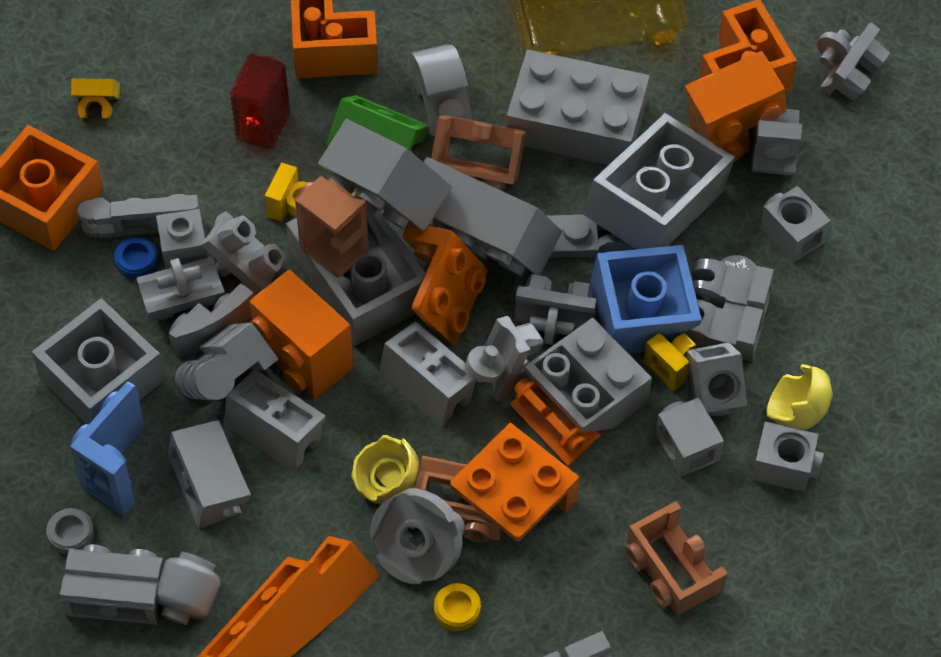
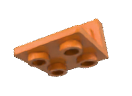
M407 224L402 237L415 250L414 255L429 264L413 301L412 311L446 344L455 346L461 333L468 325L469 314L477 295L485 286L488 269L453 231L428 226L425 231H422Z
M510 422L451 480V489L512 539L521 541L555 505L565 512L569 510L578 500L580 477Z

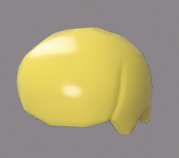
M802 364L800 367L804 372L802 376L787 374L778 382L767 404V418L779 425L805 431L815 426L824 418L830 407L833 393L830 377L825 371Z
M383 435L377 442L365 446L356 456L351 476L361 496L372 503L382 505L385 501L404 490L415 488L420 463L416 452L405 439L399 440ZM376 477L385 485V487H382L377 484Z

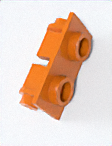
M523 378L515 385L514 391L517 393V396L510 405L568 467L601 436L598 431L582 432L534 381L530 382L528 378Z

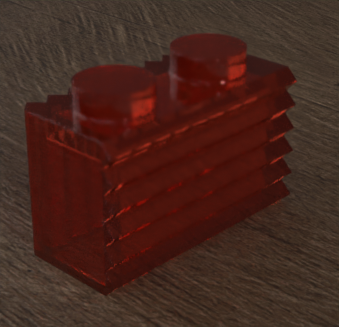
M249 54L229 93L231 96L230 100L232 101L230 104L232 105V115L234 116L232 120H234L233 125L235 126V139L272 149L276 147L275 142L279 141L278 135L281 134V129L285 128L284 122L287 121V116L290 115L286 66L283 62L270 56L262 57Z

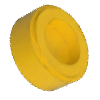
M454 583L445 586L437 593L434 600V614L438 623L444 628L451 631H464L474 626L480 617L481 601L477 592L470 586Z

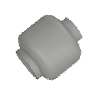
M181 552L179 558L167 559L162 567L156 592L157 603L163 607L161 616L187 626L190 618L197 620L206 618L221 583L220 577L213 572L216 565L186 552Z

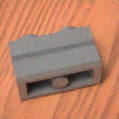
M86 545L83 550L70 549L65 566V576L63 575L59 594L64 615L157 625L161 606L157 603L156 592L160 573L164 565L163 558H159L155 553L144 549L131 550L129 555L111 553L108 548L100 545Z

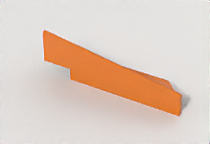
M328 536L309 561L287 557L197 657H292L344 613L380 574L352 541Z

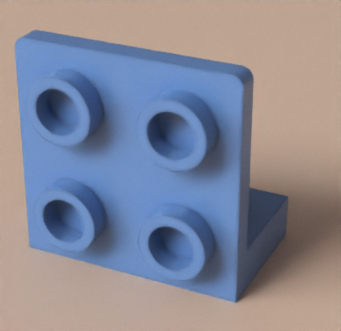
M129 381L118 392H112L105 399L101 412L89 425L84 424L77 430L70 445L80 487L123 516L132 507L135 500L131 487L132 482L126 466L127 461L122 453L145 427L137 387Z

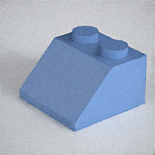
M683 245L597 253L591 285L594 298L597 299L596 308L600 325L628 354L645 352L646 342L659 332L668 341H671L680 334L686 333L701 324L702 319Z

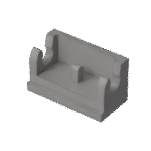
M416 321L384 344L379 374L441 427L452 419L454 408L458 403L465 407L470 402L475 383L478 380L473 378L468 372L464 361Z
M253 370L226 397L224 426L292 472H295L303 463L304 452L307 446L313 450L318 446L321 438L322 424L325 422L326 415L259 371Z
M219 420L171 432L167 455L198 530L241 514L239 505L248 502L251 494Z

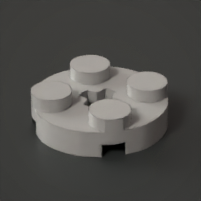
M408 488L385 501L376 510L371 521L370 536L371 541L375 539L376 547L380 552L376 555L379 563L390 575L409 584H420L422 581L436 580L453 568L462 551V534L464 533L465 525L462 517L458 513L453 512L452 508L439 496L417 488ZM408 527L420 529L425 537V543L422 542L418 546L411 543L413 535L408 532Z

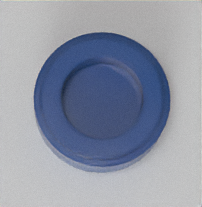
M143 237L125 239L116 247L114 252V260L118 272L129 279H136L137 277L151 274L158 266L159 258L156 246L150 240Z

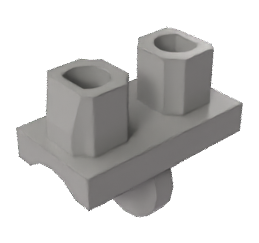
M869 22L860 36H855L850 43L847 41L850 37L849 33L845 30H839L838 33L825 32L820 36L816 43L817 49L822 55L819 59L820 63L824 66H830L832 62L836 64L819 87V91L830 95L833 91L838 90L853 101L865 91L871 79L855 68V65L859 63L873 74L884 63L890 52L874 39L880 28Z
M225 211L218 215L213 229L204 239L201 246L218 260L216 269L220 277H225L232 273L257 295L269 286L274 275L281 268L286 258V253L276 244L264 246L254 237L256 234L255 225L244 215L233 218Z
M213 256L181 265L179 258L170 260L171 268L136 278L149 320L157 319L160 321L171 318L175 313L194 308L198 303L204 308L213 306L225 294Z
M531 274L525 286H518L514 321L532 323L536 330L544 331V344L553 346L556 334L569 335L591 318H595L597 299L593 298L591 284L575 281L569 284L566 294L551 291L552 281L547 276Z
M508 316L498 318L485 346H478L468 354L466 368L471 376L478 380V383H492L494 388L493 397L498 402L510 395L516 382L527 378L528 375L524 371V366L529 363L527 356L540 351L543 339L532 323L515 327Z

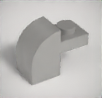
M445 44L407 53L417 94L423 96L432 136L436 134L438 118L448 115L473 120L466 91L468 83L465 71L454 45Z
M787 109V112L781 114L775 121L759 120L758 125L753 127L751 172L795 176L797 154L802 136V124H799L800 110Z

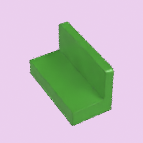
M354 95L340 100L327 140V146H329L345 119L355 122L412 151L414 144L424 141L430 125Z

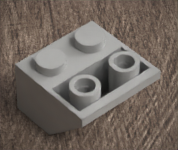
M594 318L588 320L524 366V371L582 432L613 429L649 402L652 377Z

